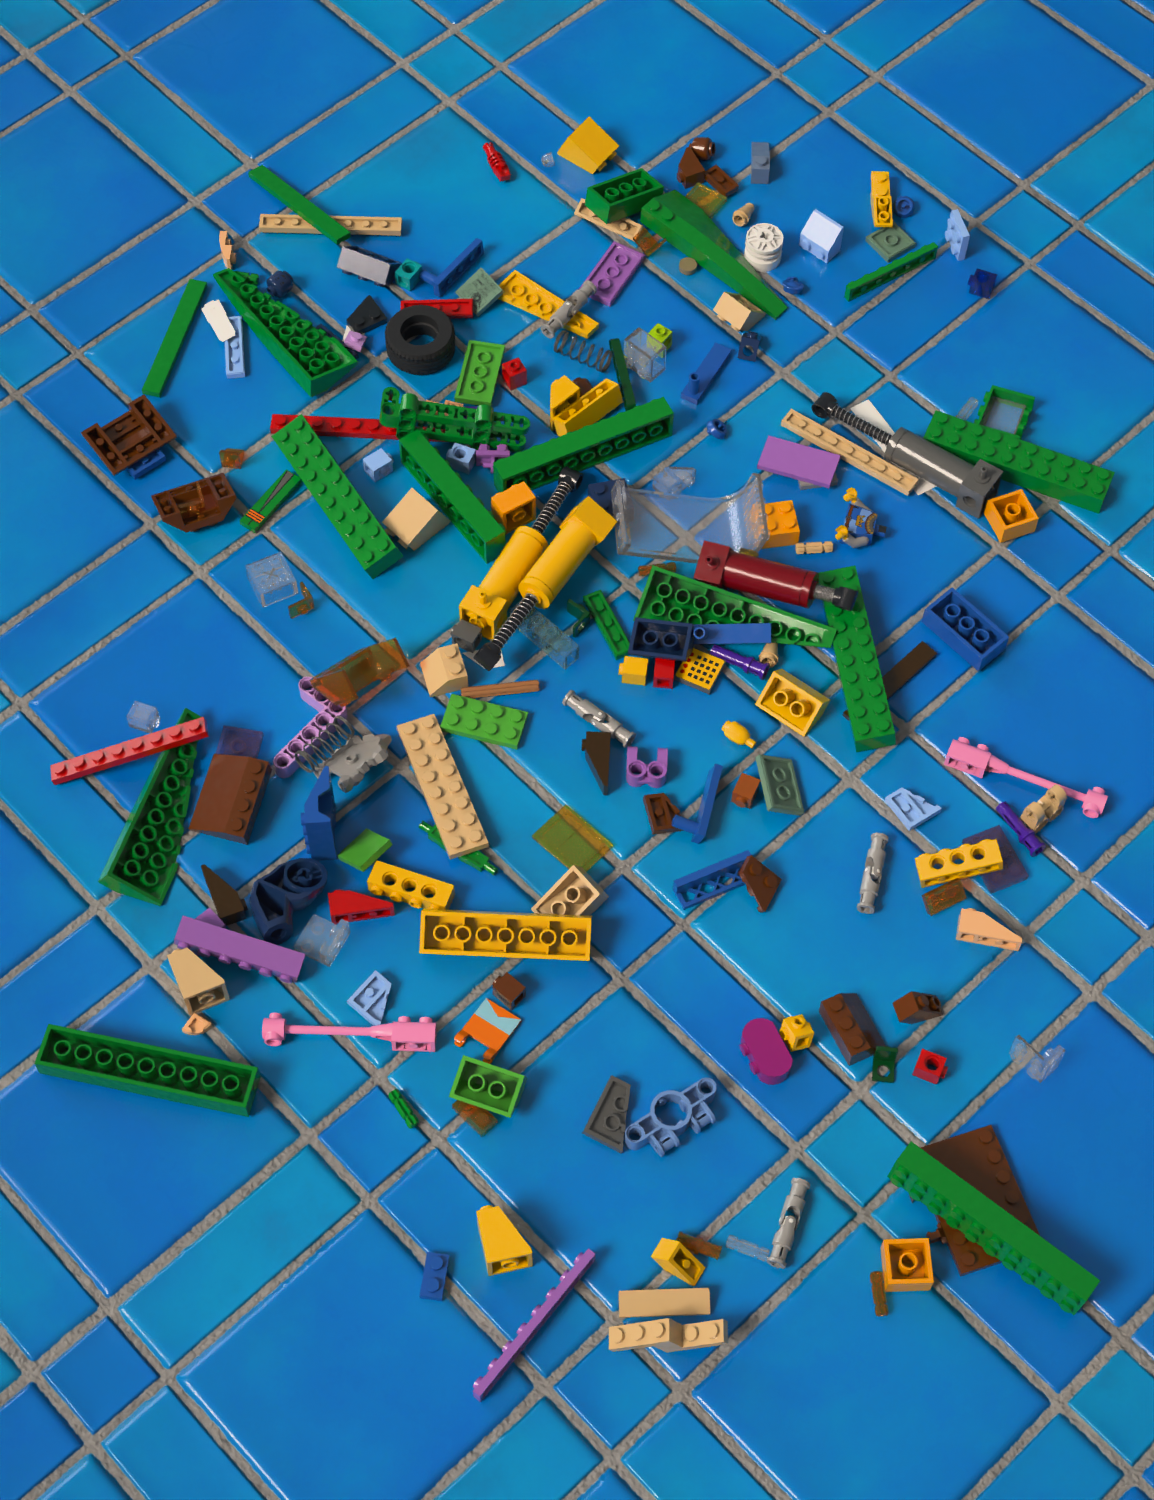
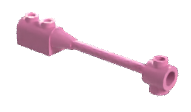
M959 737L958 740L953 739L944 762L946 766L981 779L985 771L1009 774L1047 789L1057 784L1009 766V764L988 752L989 748L986 745L978 744L977 747L969 745L970 741L964 737ZM1059 785L1068 797L1083 802L1081 808H1083L1085 816L1097 818L1102 814L1108 798L1107 795H1104V789L1094 787L1093 790L1088 789L1087 794Z
M270 1013L269 1018H264L262 1024V1038L268 1046H280L282 1040H285L286 1034L371 1036L391 1041L392 1051L435 1052L437 1025L432 1023V1018L421 1017L419 1022H411L410 1017L401 1016L398 1018V1022L393 1021V1023L371 1027L287 1025L286 1018H282L280 1013Z

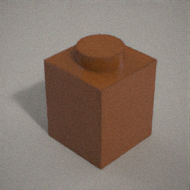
M741 773L732 792L731 802L739 807L750 809L759 791L761 780Z

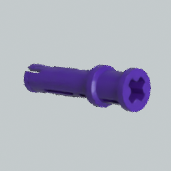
M714 644L710 651L711 655L742 668L746 674L752 673L759 676L761 680L765 679L769 671V663L764 664L756 661L752 656L747 658L717 644Z
M1006 801L1000 803L996 807V811L1019 837V842L1027 847L1031 857H1035L1043 852L1046 845L1044 842L1041 843L1035 836V831L1025 826Z

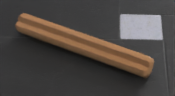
M528 680L462 687L461 696L479 698L539 691V681Z

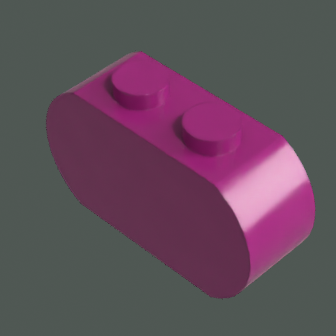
M757 1018L748 1022L743 1029L739 1046L742 1054L747 1056L750 1061L749 1066L754 1075L757 1074L759 1080L766 1084L774 1085L783 1082L790 1074L793 1059L774 1023L764 1018Z

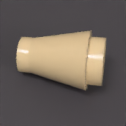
M746 203L733 213L732 220L735 225L741 227L748 224L752 212L755 210L752 203Z
M776 642L766 643L759 655L760 662L764 664L769 663V668L774 667L778 662V643Z

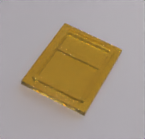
M566 804L532 835V838L565 867L570 869L573 865L582 867L586 872L613 847L609 840Z

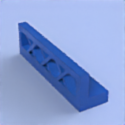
M749 850L674 880L673 891L683 910L745 885L741 877L738 876V872L746 857L751 855ZM726 876L733 880L731 884L726 886L719 883L720 878ZM705 884L714 886L713 891L710 893L700 890ZM690 892L696 895L693 900L685 902L682 894Z

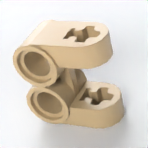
M1057 784L1052 786L1038 802H1032L1025 807L1020 819L1030 829L1034 830L1035 833L1039 832L1048 821L1051 822L1063 811V806L1067 799L1066 792Z

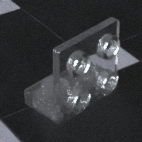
M314 914L293 948L295 951L304 953L305 956L330 967L351 933L349 922L341 919L337 925Z
M1017 1035L1009 1054L1016 1064H1021L1027 1070L1031 1078L1037 1079L1041 1083L1059 1066L1066 1050L1061 1045H1058L1054 1050L1052 1048L1048 1049L1042 1056L1025 1039Z

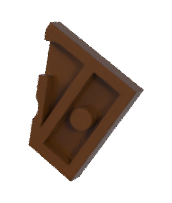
M664 793L644 795L643 802L652 834L684 831L671 826L674 816H681L680 810L670 802V799Z
M750 855L746 857L738 874L746 884L750 896L755 897L759 905L757 909L762 913L766 911L782 879Z

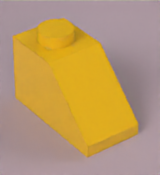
M662 1238L651 1255L664 1270L691 1286L696 1285L706 1268L688 1249L675 1240Z

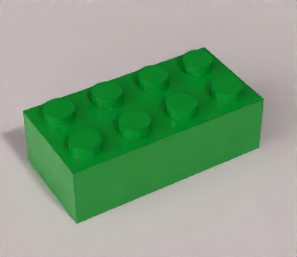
M643 168L588 187L585 206L602 221L609 224L641 212V208L652 198L663 194L664 186Z

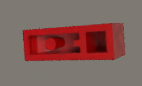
M335 890L332 893H328L332 925L395 916L393 903L350 890Z

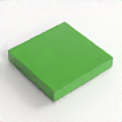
M366 828L337 856L340 861L364 872L393 844L390 839Z

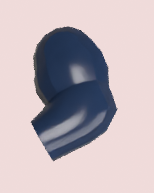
M311 858L290 860L278 865L269 874L254 882L250 895V907L264 941L275 945L287 941L293 934V913L307 908L323 892L327 884L328 872L319 861Z

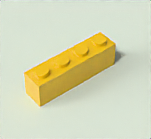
M606 378L554 416L553 422L557 436L561 437L586 425H592L623 403L619 384Z

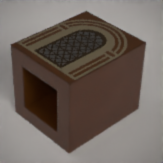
M508 972L503 976H498L492 984L493 995L511 1011L526 997V987Z

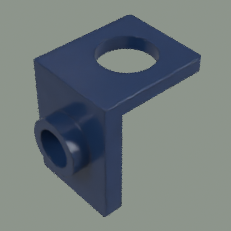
M745 332L741 338L738 358L755 362L759 343L762 341L763 336L758 335L756 332ZM745 346L753 348L751 356H746L743 353Z

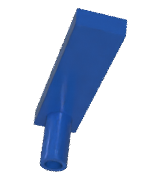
M476 238L439 276L423 269L419 274V279L432 285L434 295L441 297L484 254L482 240Z
M715 342L696 372L690 373L689 382L681 392V398L697 405L730 357L732 350Z
M771 623L693 625L694 645L772 643Z
M716 763L708 772L696 822L675 815L671 824L673 827L692 833L691 842L697 844L706 836L723 766Z

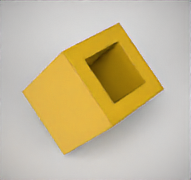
M625 656L624 663L619 665L618 675H622V683L645 686L648 659Z

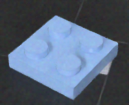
M958 209L951 210L950 218L947 221L948 228L945 231V238L951 245L952 254H955L957 261L965 260L970 235Z

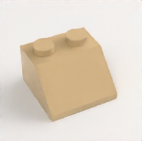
M723 292L713 309L718 314L717 317L731 323V328L738 332L740 330L748 331L766 315L765 312L742 295L730 292Z
M457 643L437 648L420 662L430 697L459 691L462 687H468V675Z

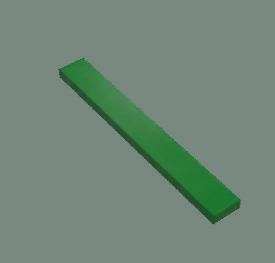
M261 165L248 172L249 177L335 244L338 245L351 237L350 231L265 166Z
M189 279L142 388L143 394L161 397L208 287L207 282Z

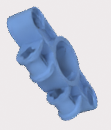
M702 1078L682 1092L668 1090L659 1093L651 1103L650 1113L626 1129V1146L631 1150H639L650 1143L656 1153L663 1157L666 1151L674 1146H680L677 1136L683 1134L689 1125L698 1134L701 1132V1128L707 1124L715 1123V1116L707 1106L714 1100L716 1095L715 1081L711 1078ZM709 1088L712 1092L705 1094L701 1089ZM666 1102H674L679 1104L683 1113L686 1112V1119L684 1121L680 1120L675 1126H668L663 1124L659 1117H656L655 1110L659 1106H664ZM637 1134L640 1136V1139L631 1140L629 1136Z

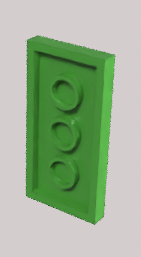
M469 340L454 397L455 402L472 405H492L505 345Z
M451 694L440 728L442 732L517 750L526 725L528 712Z

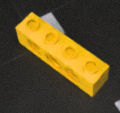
M984 839L973 845L963 844L959 848L952 850L946 848L940 850L939 853L921 854L915 858V865L921 888L1002 870L1003 860L997 839ZM980 854L983 855L984 858L981 860H977L974 858V856ZM956 859L964 861L962 864L953 863ZM935 864L943 865L941 869L933 868Z
M376 860L367 880L368 890L372 894L390 897L395 902H406L417 909L449 910L455 896V889L452 884ZM390 881L395 882L394 885H387ZM408 888H414V889H415L414 891H411V892L406 891V889H408ZM428 894H433V895H435V896L432 897V898H427V897H425V896L428 895Z

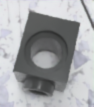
M461 619L458 625H454L451 630L452 644L457 643L458 647L473 653L482 640V628Z

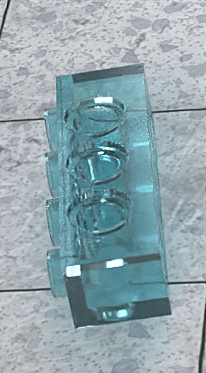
M520 602L510 609V615L520 605ZM532 607V610L529 611L530 614H527V618H524V621L518 626V630L566 670L579 658V645L536 608Z

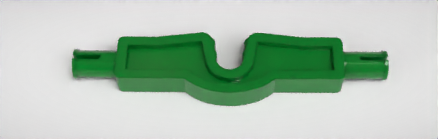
M423 820L419 824V828L428 833V839L446 851L436 824L432 827ZM479 851L458 857L460 861L480 872L486 870L493 876L498 872L499 868L490 864L489 857Z

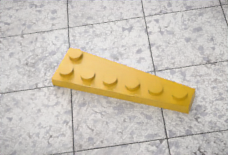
M516 270L499 284L504 293L498 299L546 321H549L550 317L565 302ZM578 311L563 328L588 339L599 328V323Z

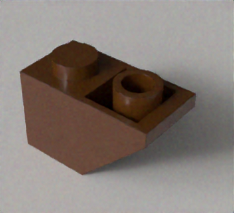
M911 991L892 1003L899 1022L914 1024L943 1015L941 1002L936 995Z

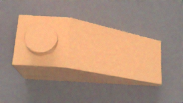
M973 908L961 909L958 918L956 940L1019 951L1022 944L1021 937L983 912Z

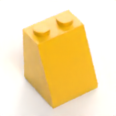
M588 117L566 139L557 154L594 174L597 170L601 171L607 165L605 162L607 159L611 161L617 155L615 151L619 145L591 117Z
M487 1205L476 1211L477 1225L488 1276L533 1267L530 1246L499 1206Z

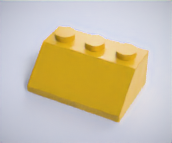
M779 669L773 671L755 705L800 735L806 736L821 718L831 700L787 671Z

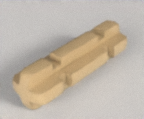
M824 541V543H796L795 551L796 554H804V552L807 554L822 553V551L828 553L833 551L832 541Z

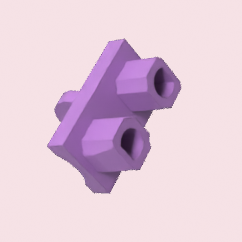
M480 444L479 449L476 450V466L491 468V473H493V462L510 456L507 445L499 444L497 445V450H490V445Z

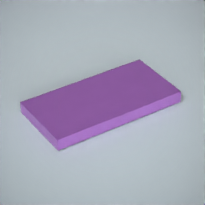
M613 241L586 278L597 288V292L589 298L611 307L644 261L645 254Z
M768 435L757 464V469L829 489L841 455Z

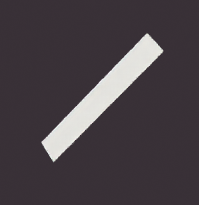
M869 399L850 408L858 418L865 419L866 422H870L871 425L874 424L875 427L878 426L879 429L882 428L884 432L887 431L886 433H891L892 436L895 434ZM877 442V444L881 447V449H882V450L884 451V453H885V451H886V446H885V444H881V442ZM893 463L899 469L919 479L918 484L913 489L917 495L937 487Z

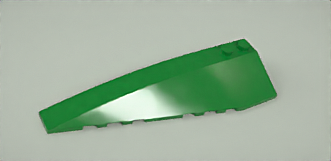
M673 190L654 197L641 208L640 222L682 253L693 258L700 266L776 320L787 310L788 307L699 206L678 191Z
M230 268L213 274L216 282L248 326L310 397L327 391L358 364V361L336 338H330L321 328L319 330L312 326V322L301 319L298 313L280 301L275 302L271 299V295L266 292L263 294L258 290L257 286L245 282V278Z
M654 565L651 568L633 619L634 621L635 617L690 623L693 625L771 623L772 643L831 648L837 629Z
M185 708L176 725L201 718V716ZM199 740L161 752L98 880L100 884L123 895L158 906L162 904L178 867V863L175 862L181 850L180 842L184 832L183 824L188 809L191 791L190 783L194 773L193 765L197 756L196 748Z

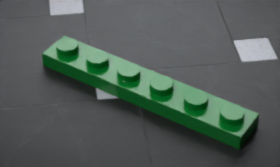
M935 242L924 245L915 252H910L906 256L896 259L892 263L884 267L882 266L856 281H851L846 285L844 297L849 302L936 259L938 246Z

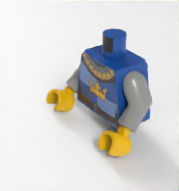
M855 488L847 489V494L843 498L846 502L851 501V504L848 505L844 525H840L835 529L838 532L835 538L840 540L841 544H848L854 549L871 545L873 535L884 538L887 527L876 524L878 514L869 509L857 497Z

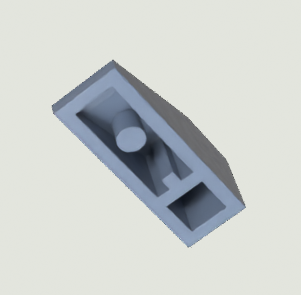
M751 142V183L768 184L770 172L769 143Z

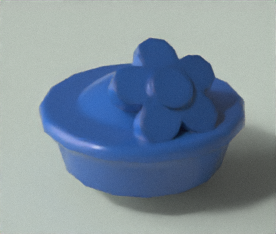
M900 196L893 203L894 213L901 218L909 217L915 209L913 200L908 196Z
M795 276L788 277L782 282L783 290L790 294H799L804 285L796 281L798 278Z
M713 419L707 422V433L717 439H724L727 427L722 421Z

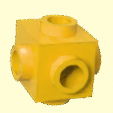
M801 1014L783 1019L779 1034L790 1051L793 1052L809 1048L814 1031L810 1023Z

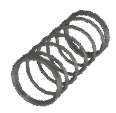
M565 330L559 333L554 343V352L559 353L561 351L563 356L569 354L571 360L578 357L580 364L587 361L588 367H593L596 364V370L601 373L607 370L612 359V351L607 350L604 353L598 369L597 362L602 356L603 347L599 350L596 362L590 366L588 361L595 344L591 345L587 359L581 362L580 354L586 345V340H583L578 355L572 358L571 351L577 342V336L574 337L571 343L570 351L567 354H563L562 349L569 333ZM564 334L562 343H561L560 347H559L558 350H557V346H558L559 340H560L561 336ZM609 354L608 360H607L606 364H605L604 367H603L604 360L606 359L607 355Z
M337 715L334 718V723H328L326 730L319 731V737H312L311 744H305L303 751L295 753V759L301 768L312 773L315 771V767H319L317 761L305 752V746L307 745L312 746L316 755L321 760L326 761L325 754L313 745L312 741L315 738L320 740L322 746L329 753L334 754L330 744L320 738L322 731L327 732L331 741L336 746L341 747L340 740L328 731L329 725H334L337 732L345 740H349V737L354 735L352 725L344 717ZM337 718L349 727L351 734L347 733L339 725ZM330 735H332V736L339 742L340 745H338V744L331 738ZM323 742H325L330 747L332 752L326 748ZM315 748L324 756L325 759H323V758L317 753V751L315 750ZM298 754L303 756L308 761L312 770L307 768L301 762V760L298 757Z

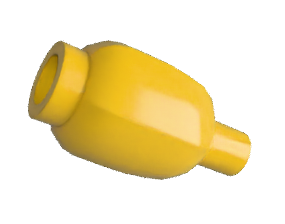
M727 720L721 730L724 731L725 736L738 745L746 744L751 749L755 746L756 742L750 738L749 731L740 723Z

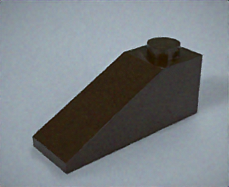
M586 731V739H582V751H585V759L603 795H608L611 732Z
M205 864L201 865L203 876L219 918L226 926L245 920V911L248 910L245 899H240L238 892Z

